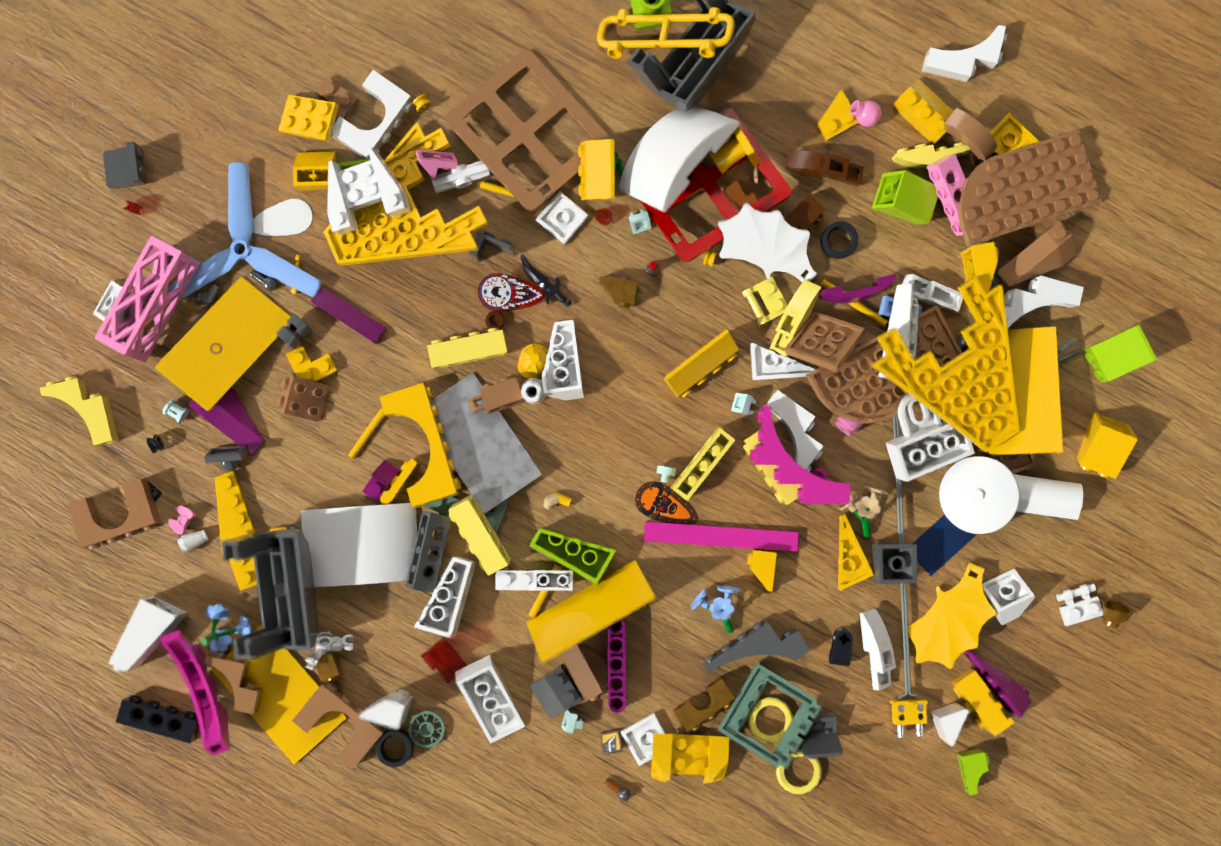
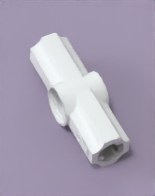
M478 161L469 165H457L456 169H450L448 172L436 175L435 180L431 177L436 194L453 188L467 187L472 182L491 175L483 162Z

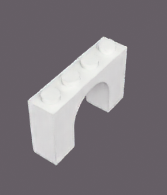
M372 70L362 86L365 91L385 105L386 112L382 123L375 129L361 130L339 116L334 123L331 133L335 139L364 159H370L368 147H371L378 153L380 152L379 148L390 139L391 131L400 125L401 117L405 112L408 113L413 102L409 94L374 70Z

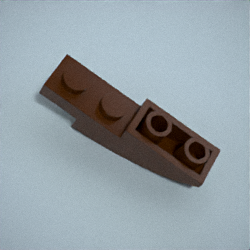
M794 149L789 150L785 167L786 169L816 178L826 177L857 187L861 185L864 172L863 166L850 163V159L820 152Z

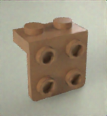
M286 375V378L281 383V397H278L276 402L277 412L316 422L320 421L329 390L328 385Z

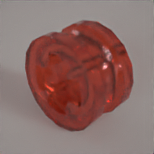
M127 200V206L123 209L140 216L141 213L139 211L143 209V206Z

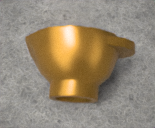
M1105 600L1103 602V623L1112 628H1118L1119 624L1125 622L1133 613L1129 606L1114 600Z

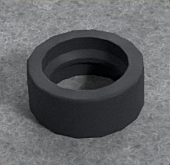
M844 221L834 222L823 231L820 239L821 247L829 257L844 259L851 255L858 245L857 231L851 224ZM841 229L849 234L850 245L846 250L835 251L830 247L828 238L832 231Z
M400 728L387 730L381 735L376 744V755L380 762L393 768L405 764L412 756L414 750V742L409 733ZM393 736L402 738L406 743V752L398 759L389 758L384 752L385 741Z

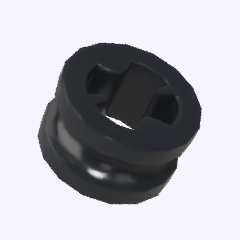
M157 434L153 435V438L148 437L146 439L152 453L155 454L158 452L157 450H164L163 442Z

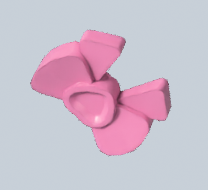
M181 505L175 508L181 516L178 517L177 521L169 519V527L175 533L185 535L186 527L196 514L193 510Z

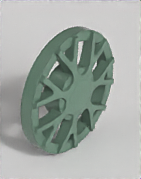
M421 711L409 723V736L420 747H433L444 736V721L433 711ZM429 714L435 716L433 722L428 721ZM420 715H422L425 720L422 723H420L417 719V717ZM440 721L441 727L435 728L434 723ZM412 724L419 725V730H412ZM434 731L441 734L439 739L432 735ZM418 733L423 736L420 741L415 739ZM425 737L431 738V744H425Z

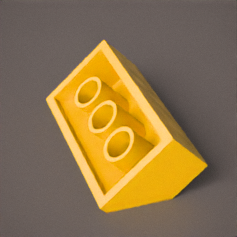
M726 329L666 375L663 380L676 397L680 395L685 397L692 391L690 387L694 384L699 386L707 380L705 377L710 372L715 374L722 368L721 363L725 360L729 363L737 357L736 352L739 348Z

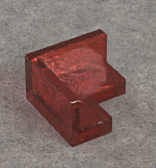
M444 636L421 655L433 671L437 669L447 683L456 677V671L467 666Z

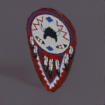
M500 273L489 274L484 277L478 287V298L482 305L488 310L495 312L529 308L541 302L545 297L544 292L531 282Z

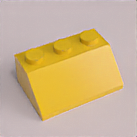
M919 78L892 106L933 145L946 132L945 122L954 112Z
M614 139L581 142L578 147V156L581 157V165L578 168L581 184L579 185L578 192L579 196H581V201L615 199Z

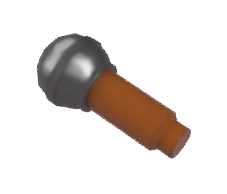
M608 778L605 780L606 786L614 791L621 801L630 799L631 792L628 788L620 787Z

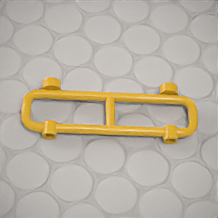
M716 7L710 8L709 13L629 15L627 10L621 9L618 11V15L608 16L601 22L598 29L597 42L601 47L608 48V56L615 59L622 57L623 48L700 47L699 54L703 57L711 58L715 54L716 47H722L731 41L735 21L731 15L721 13V10ZM719 21L727 22L725 36L721 39L667 40L671 22H709L711 24H717ZM663 22L659 40L607 41L604 39L606 28L612 23L625 26L627 23Z

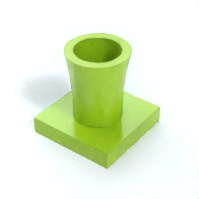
M630 0L633 15L672 14L669 0ZM663 22L635 23V28L638 31L660 27Z

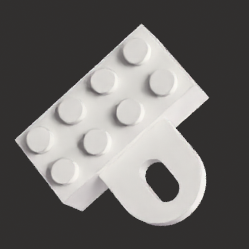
M909 394L901 400L898 406V418L904 435L886 442L897 479L908 482L974 454L973 446L969 439L942 419L940 420L936 414L920 402L918 403L922 417L916 420L912 405L917 400Z

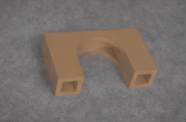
M139 479L122 485L129 505V514L126 521L115 529L102 523L93 498H83L67 504L81 548L88 547L89 550L101 547L100 543L106 541L108 544L119 541L120 536L131 537L137 535L138 530L144 529V531H149L156 528L155 524L161 523L147 479Z
M324 681L292 722L308 733L317 720L327 712L340 711L348 715L354 724V736L337 758L353 770L385 729L382 724L359 718L365 709L352 703L353 700L348 695L339 693L337 691L338 688L333 683Z

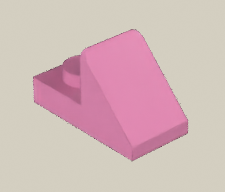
M416 150L419 163L433 180L436 179L438 168L444 170L457 168L458 162L454 153Z

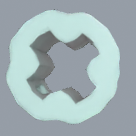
M173 399L169 400L163 409L164 415L175 418L178 423H182L189 413L188 408L177 405Z

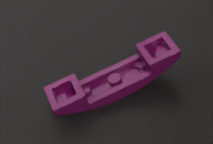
M894 274L880 277L875 280L873 287L845 293L842 286L823 289L819 294V298L833 303L864 301L883 292L897 276Z

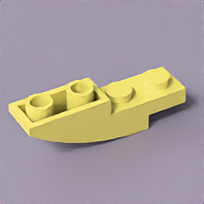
M964 142L954 144L952 148L947 149V146H943L935 150L933 144L927 146L924 143L915 146V149L908 150V148L898 150L892 157V160L904 166L927 169V166L944 156L956 155V157L969 155L972 151Z
M807 280L803 281L775 330L777 333L770 346L771 350L789 357V355L785 354V348L810 316L823 287Z

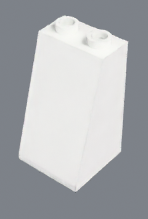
M155 596L140 599L109 664L113 665V668L119 672H127L140 667L161 644V637L170 634L186 617L188 612Z

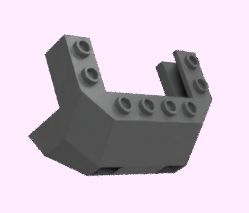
M695 0L701 9L699 14L709 13L710 8L716 7L721 10V13L729 14L733 17L735 21L734 33L728 44L716 47L715 54L711 58L701 56L699 54L700 47L673 48L662 63L659 62L654 54L648 52L645 55L642 49L638 47L627 64L644 86L670 105L687 112L699 104L742 47L755 22V11L728 2V0ZM719 21L717 24L692 22L679 40L721 39L725 36L727 22Z
M283 529L249 533L221 541L223 561L231 559L242 561L254 557L262 629L233 639L235 657L237 659L253 660L280 649L311 651L316 645L318 614L310 548L302 530Z

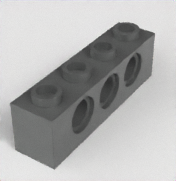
M422 511L405 584L406 587L413 590L434 592L438 584L439 569L443 562V551L447 546V534L451 528V518L449 516ZM436 529V535L433 537L432 533ZM432 548V553L428 556V551ZM428 567L427 573L423 574L424 569Z

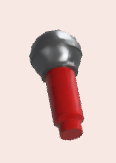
M654 261L649 262L646 266V271L650 275H655L659 271V265Z

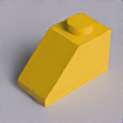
M752 549L751 553H748L747 565H750V570L765 589L772 592L777 553Z

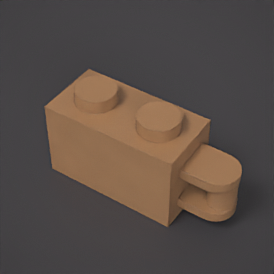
M511 377L501 379L500 383L483 385L482 389H479V395L470 398L468 402L472 413L485 410L486 414L489 415L522 404L524 398L516 377L512 379ZM482 401L483 405L478 406L477 402Z

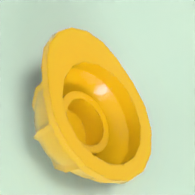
M531 344L522 350L519 356L518 370L523 377L530 379L538 378L542 375L548 354L546 347L540 344Z

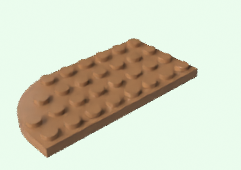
M1080 130L1002 153L980 163L974 168L970 176L966 178L962 186V194L958 204V217L966 246H970L1101 203L1100 193Z
M936 305L918 315L916 359L931 351L941 367L963 352ZM877 337L855 348L838 372L819 367L806 374L817 397L831 412L843 419L856 423H875L897 415L901 400L908 395L907 392L891 380L879 377V371L872 367L871 364L881 359L884 351Z

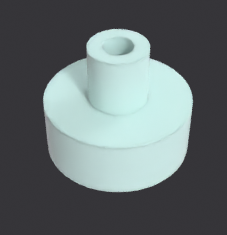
M657 466L656 473L662 474L661 482L668 483L669 476H675L676 469Z

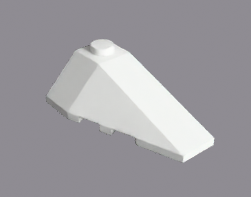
M574 320L554 323L550 347L546 356V364L542 373L544 396L561 400L584 398Z

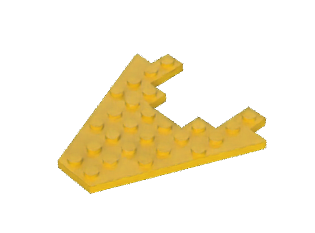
M416 123L384 160L405 190L411 212L392 217L386 214L383 201L353 211L358 230L339 235L332 231L331 224L325 229V237L337 264L344 266L479 249L472 233L489 225L479 206L445 223L438 209L421 217L409 191L410 188L425 180L418 166L420 163L416 150L441 152L451 146L442 128L425 136L419 123Z
M977 277L958 287L959 292L976 320L975 323L960 331L969 346L968 350L941 367L931 351L914 360L895 327L877 337L886 355L871 365L984 452H989L1019 433L1020 429L1003 288L1001 285H998L985 293Z

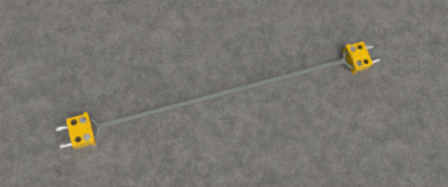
M898 414L893 416L894 439L899 437ZM896 478L899 543L904 544L902 482ZM902 583L901 604L905 693L900 695L898 699L890 700V704H892V723L897 725V737H904V725L916 724V736L920 737L923 736V724H927L926 705L928 701L919 698L917 694L911 693L906 583ZM908 693L909 695L916 697L912 699H901L902 697L907 696Z

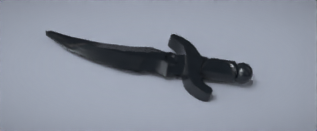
M521 254L522 265L527 275L543 291L547 292L546 303L549 305L550 297L554 296L562 304L564 303V306L569 307L571 301L558 290L560 287L559 278L556 277V284L552 285L548 277L536 270Z

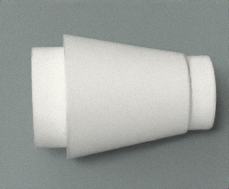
M201 530L181 535L177 542L183 553H190L209 539L206 532Z

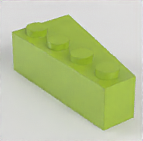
M540 528L529 545L532 549L595 585L599 582L616 552L614 549Z

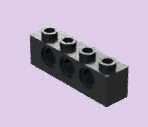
M130 695V697L122 699L116 723L189 744L196 740L200 726L195 712H181L175 706H160V703L157 701L149 700L146 702L136 695ZM139 708L144 711V717L139 715ZM157 714L162 715L163 722L157 720ZM176 719H179L181 721V728L176 726Z

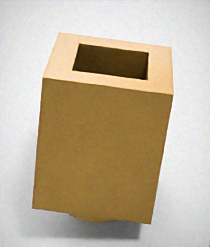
M336 651L319 658L316 669L321 682L325 680L328 682L338 680V675L342 674L343 670Z

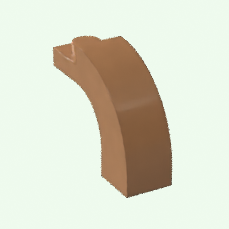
M956 108L945 122L946 132L960 139L970 148L973 153L974 164L979 165L991 158L993 152L997 149V143L991 133L966 112Z

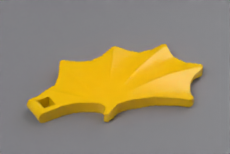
M969 562L961 581L946 592L941 591L939 586L936 587L937 599L933 606L922 618L908 626V636L915 645V660L918 664L926 661L939 662L951 670L955 660L961 653L978 648V635L982 626L987 620L996 615V611L989 604L983 592L982 575L985 568ZM970 571L978 574L977 579L968 576Z

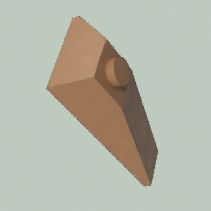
M1060 221L1056 222L998 270L996 274L1007 287L1064 266L1076 255L1071 233Z

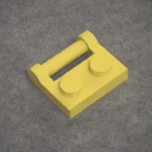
M773 277L742 292L744 298L747 297L757 316L759 326L784 314L788 306ZM758 292L769 315H764L753 293Z

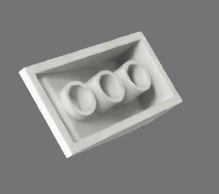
M490 655L455 672L456 683L490 744L525 727Z

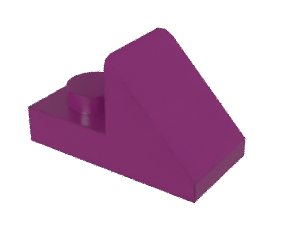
M384 460L371 474L372 478L362 492L375 501L380 502L383 492L388 490L391 486V481L401 470Z

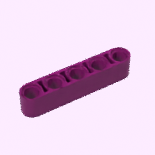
M623 618L619 619L622 623L620 629H613L611 624L608 626V705L610 710L615 713L622 712L626 706L625 621ZM613 640H620L622 646L619 649H614L611 646ZM614 659H620L622 666L614 668L611 662ZM616 678L623 682L618 688L611 684ZM620 698L623 703L621 706L615 707L612 705V700Z

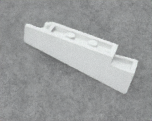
M913 284L898 285L896 287L888 331L896 327L913 359L916 360L919 304L917 299L912 298ZM879 372V377L887 378Z

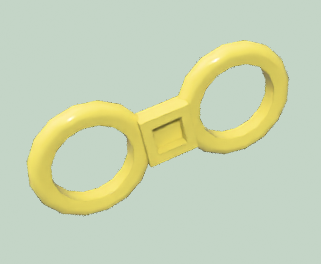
M766 697L758 700L748 716V726L756 739L764 743H772L776 749L793 720L791 709L784 701L778 698ZM768 705L780 708L785 715L783 729L774 735H766L760 732L756 726L758 711ZM801 748L798 749L797 753L791 750L787 752L793 757H803ZM809 759L813 765L814 773L807 784L795 786L789 783L784 775V767L781 765L779 768L776 767L778 782L785 790L792 794L811 792L821 779L822 767L819 759Z

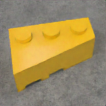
M969 668L951 681L954 685L953 691L959 698L962 696L966 702L963 705L969 710L970 714L973 713L977 718L975 722L981 730L985 729L996 736L1014 724V721L1004 714L1001 704L996 702L990 693L991 691L975 670Z

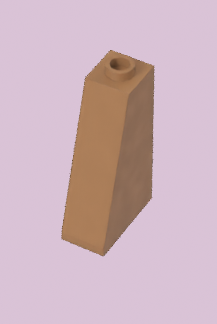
M578 643L560 653L584 700L590 699L592 702L600 698L603 689L580 644Z

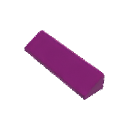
M324 287L310 301L375 344L378 343L387 329Z

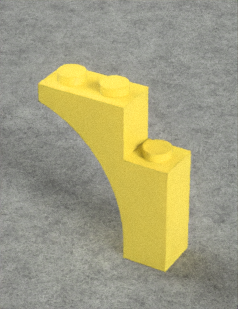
M77 376L67 377L64 382L52 381L46 383L45 387L40 388L42 396L60 399L72 406L81 415L90 431L93 445L102 446L119 441L109 398L101 396V394L88 396L84 379H79Z

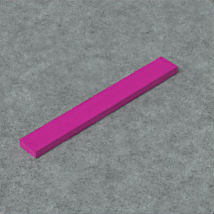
M645 522L644 541L797 551L798 532Z

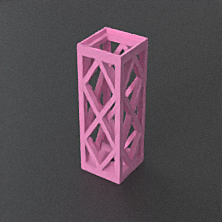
M151 236L97 332L95 339L125 356L146 363L201 262ZM171 255L174 256L171 263L167 266V262ZM154 262L152 274L143 281V268ZM178 275V287L167 293L169 282ZM132 284H133V289H132V291L127 295L128 291L130 290V288H131V286H132ZM154 290V293L150 301L148 302L146 308L142 310V307L145 304L149 294L151 293V291ZM169 305V307L167 308V310H166V312H165V314H164V308H166V307ZM130 306L128 317L118 325V313ZM154 319V331L143 337L144 327ZM130 334V337L127 340V342H123L126 336Z

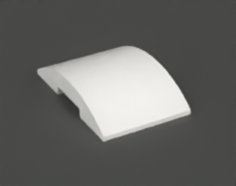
M695 106L687 112L675 109L655 123L636 145L624 168L619 190L665 212L690 183L686 178L708 151L716 153L740 125L739 121L699 106Z
M411 503L301 510L302 532L310 548L314 587L374 584L407 580L418 533L417 509L413 508Z

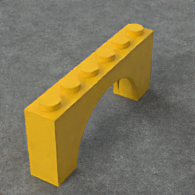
M424 383L380 397L385 416L389 418L404 416L415 420L422 427L429 441L430 462L427 471L419 482L407 488L413 508H419L459 495V489H461L459 479L454 476L453 471L456 470L454 462L448 456V452H450L449 445L442 436L444 428L442 423H438L437 416H439L437 406L433 405L431 400L434 397L432 389Z

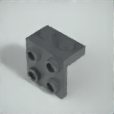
M126 142L127 148L109 150L103 153L106 185L108 188L115 189L146 185V170L143 163L144 152L142 147L135 142Z
M486 231L483 234L478 232L475 242L479 249L469 251L471 258L478 262L486 245L512 256H515L516 253L511 242L505 239H501V241L496 240L493 234Z
M835 712L819 714L816 719L808 716L807 719L813 722L811 729L806 736L801 733L797 735L804 740L800 746L803 757L815 759L842 755L843 749L837 735Z

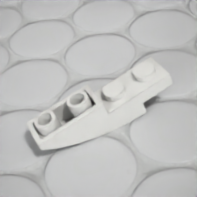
M498 570L496 571L495 590L573 591V571Z
M870 609L860 613L863 650L870 653L873 689L880 691L892 686L891 670L896 668L887 629L877 610Z

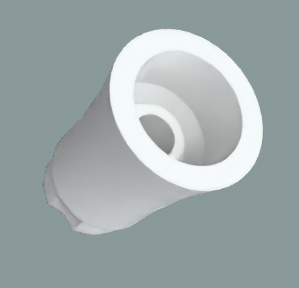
M530 378L522 384L521 393L524 401L527 403L539 404L546 398L543 393L542 380ZM531 388L536 389L535 395L530 394L529 390Z

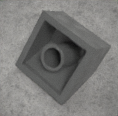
M872 543L873 582L878 584L917 583V544Z
M562 664L529 685L550 718L582 701L581 693Z

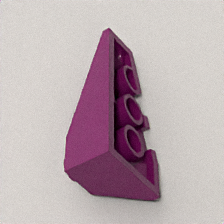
M232 387L210 411H206L194 400L188 404L200 416L239 446L247 445L248 453L251 455L265 442Z
M971 650L963 652L1007 712L1017 718L1022 717L1032 702L1028 697L1030 693L1026 687L1017 684Z

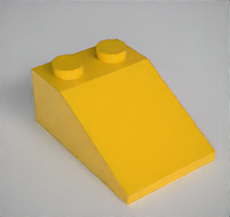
M994 242L970 246L961 252L966 281L977 277L985 293L990 290L998 261L997 258L999 257V251L995 247Z

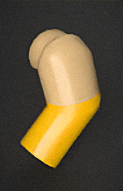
M555 492L545 497L543 506L547 510L552 509L558 503L569 507L572 498Z

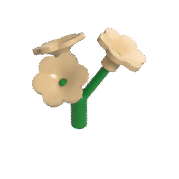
M865 486L871 492L870 498L863 497L855 505L854 501L858 498V495L854 493L850 496V503H841L838 508L843 510L848 507L851 512H854L862 521L863 536L870 537L869 519L874 518L875 514L880 513L881 508L878 506L879 495H888V493Z

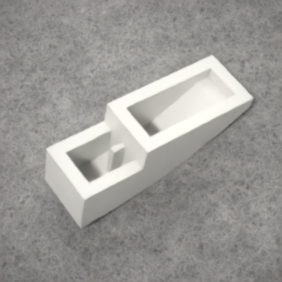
M914 274L905 275L902 285L913 284L912 298L950 311L959 312L963 300L960 292Z

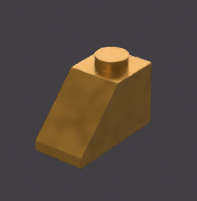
M599 276V283L614 303L619 304L618 307L630 309V306H634L638 281Z

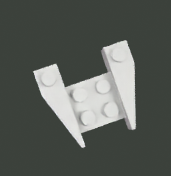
M371 147L367 148L371 160L341 170L339 164L332 160L329 161L327 214L332 231L339 235L358 230L353 211L383 201L386 214L392 217L411 212L405 190L380 154Z

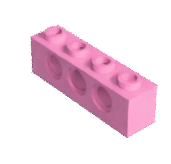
M956 155L944 156L927 166L929 177L935 185L936 193L943 204L944 212L949 218L951 229L956 236H960L963 233L959 223L958 204L962 194L961 189L966 179Z

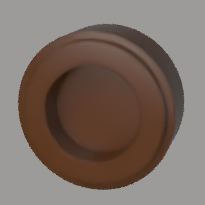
M491 311L487 314L485 322L489 329L499 328L500 330L505 324V318L500 312Z

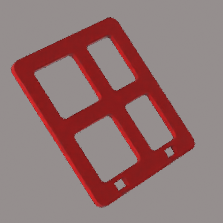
M725 108L718 114L739 121L740 129L761 162L757 167L774 189L771 193L751 205L760 212H768L790 197L791 188L735 111L731 108ZM747 155L738 160L723 174L716 164L706 168L700 161L691 171L694 177L689 180L690 183L665 212L640 201L683 262L694 260L723 241V233L718 226L697 241L688 243L669 216L668 211L698 191L704 190L725 220L739 214L717 185L716 180L748 160ZM675 233L681 239L677 244L671 237Z

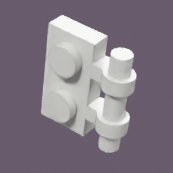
M1083 584L1077 589L1063 590V593L1056 595L1058 602L1065 600L1066 605L1059 607L1065 626L1103 615L1098 596L1090 597V592L1096 591L1094 584ZM1081 595L1082 600L1073 602L1074 597Z

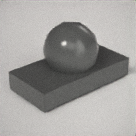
M247 445L211 448L204 459L206 463L219 462L221 469L231 472L238 467L239 460H242L249 450Z

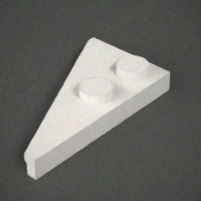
M750 343L752 381L806 377V374L815 370L786 356L779 355L774 351L762 348L755 343Z

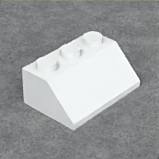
M399 689L398 692L394 691L370 704L360 714L359 718L398 729L407 719L413 696L409 695V692Z

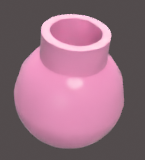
M856 100L851 106L850 114L855 116L857 122L862 126L872 127L880 121L882 110L875 101L867 100L861 102Z

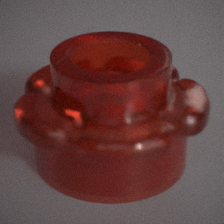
M597 209L595 219L600 224L607 226L608 223L613 221L612 213L608 209Z

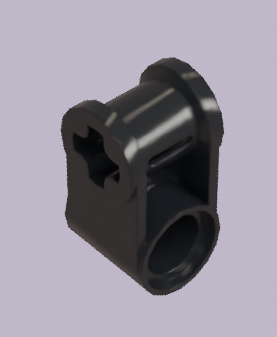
M843 627L837 628L833 633L829 664L849 667L852 656L853 636ZM844 633L847 638L841 641L839 637H842Z

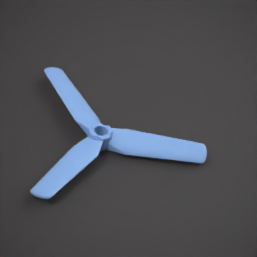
M243 162L230 163L228 229L233 242L229 249L216 253L199 265L181 299L230 271L240 259L246 260L256 271L314 297L320 290V280L267 249L252 247L250 244L254 226L248 164ZM244 245L245 252L239 254V248ZM178 281L168 287L167 293L178 287Z

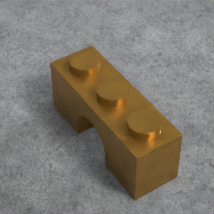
M721 676L705 687L710 696L707 705L697 707L688 698L673 709L687 732L689 730L695 731L702 725V721L715 717L718 714L716 711L722 707L726 709L733 704L732 700L735 697Z

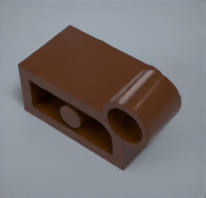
M808 194L784 220L792 227L806 229L810 232L809 227L814 222L817 225L824 217L822 213L825 211V208Z

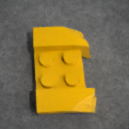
M653 733L652 779L666 783L670 781V774L705 775L703 784L721 781L725 778L728 766L729 737Z

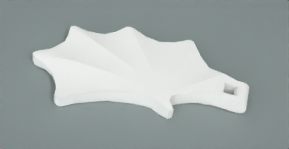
M745 203L739 214L730 219L718 221V226L724 237L723 247L719 253L722 259L733 258L751 262L764 270L767 279H770V274L773 271L790 273L803 283L804 280L810 282L818 274L811 267L807 257V244L810 232L806 229H797L790 226L784 220L779 210L760 212L749 203ZM805 270L809 271L805 277L801 275Z

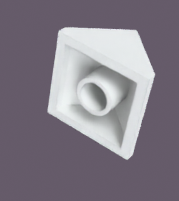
M111 280L93 314L104 321L123 286ZM130 306L118 313V325L126 318Z
M957 703L930 712L939 737L952 747L969 710Z

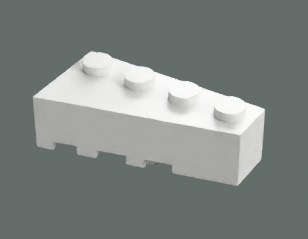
M459 556L452 558L439 585L434 590L430 601L416 622L415 628L448 638L456 636L476 561Z

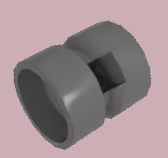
M293 313L287 320V326H282L276 335L296 350L302 343L301 338H306L313 329Z

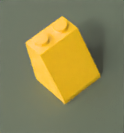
M1094 412L1076 458L1082 469L1087 471L1094 470L1102 477L1116 479L1138 439L1130 425Z

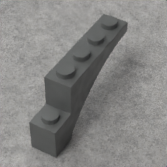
M761 620L752 626L753 630L747 633L745 631L736 637L737 641L732 644L728 642L720 648L721 652L716 655L712 653L704 659L706 662L703 665L709 673L733 660L756 655L786 656L796 661L809 652L810 648L796 629H788L781 634L782 638L779 639L767 621L763 622Z

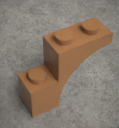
M217 651L207 655L205 664L221 671L233 688L235 697L234 711L248 714L258 712L263 688H259L255 683H246L245 685L249 661L237 659L235 656H232V658L226 657L225 653Z

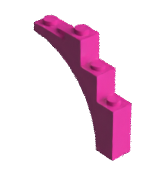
M762 406L761 410L757 411V421L761 422V430H758L757 438L761 445H754L753 449H750V461H753V465H777V469L773 471L774 480H777V484H800V488H797V499L800 500V504L850 503V484L836 483L819 478L803 469L790 457L777 437L772 422L771 406Z
M180 630L162 636L161 644L175 661L190 692L199 721L203 748L211 756L230 750L227 712L218 702L216 681L207 672V664H205L206 653L198 644L193 645Z

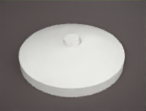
M975 456L957 462L946 472L940 485L939 497L943 512L956 527L969 533L985 534L1002 528L1013 518L1019 505L1020 492L1015 476L1003 463L993 458Z

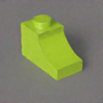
M980 748L957 753L965 791L970 796L978 794L979 779L985 772L989 771L988 765H990L988 754Z

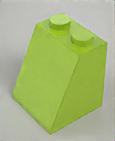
M906 170L888 172L882 175L872 209L915 224H929L939 197L936 193L935 185Z
M1140 325L1123 329L1084 349L1086 352L1085 357L1095 369L1094 375L1101 383L1109 382L1157 360Z

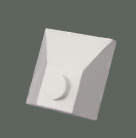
M1015 569L982 584L984 595L996 611L995 617L1001 625L1019 618L1035 598V595Z

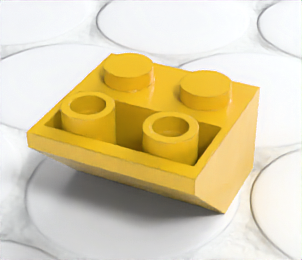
M336 152L297 153L293 165L294 187L298 191L328 190L329 161L332 160L336 163Z

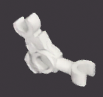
M329 631L319 633L317 635L316 651L306 658V662H309L306 668L314 670L322 654L326 655L331 651H341V649L353 650V643H347L353 642V635L348 634L340 638L338 636L332 637Z

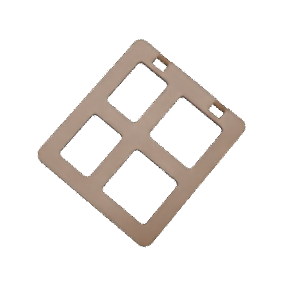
M530 50L522 51L446 115V123L528 211L537 209L552 194L578 174V168L581 165V157L578 156V152L566 163L561 164L534 135L540 128L565 109L592 137V140L611 139L607 132ZM528 68L549 90L554 99L528 121L522 122L496 92L523 69ZM482 103H486L512 131V134L494 149H489L464 122V118ZM520 145H525L551 174L531 192L502 163V160ZM548 185L551 190L543 196L540 190Z

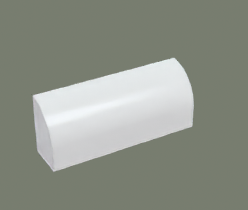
M1013 474L1017 480L1020 492L1018 512L1078 520L1083 504L1082 484Z

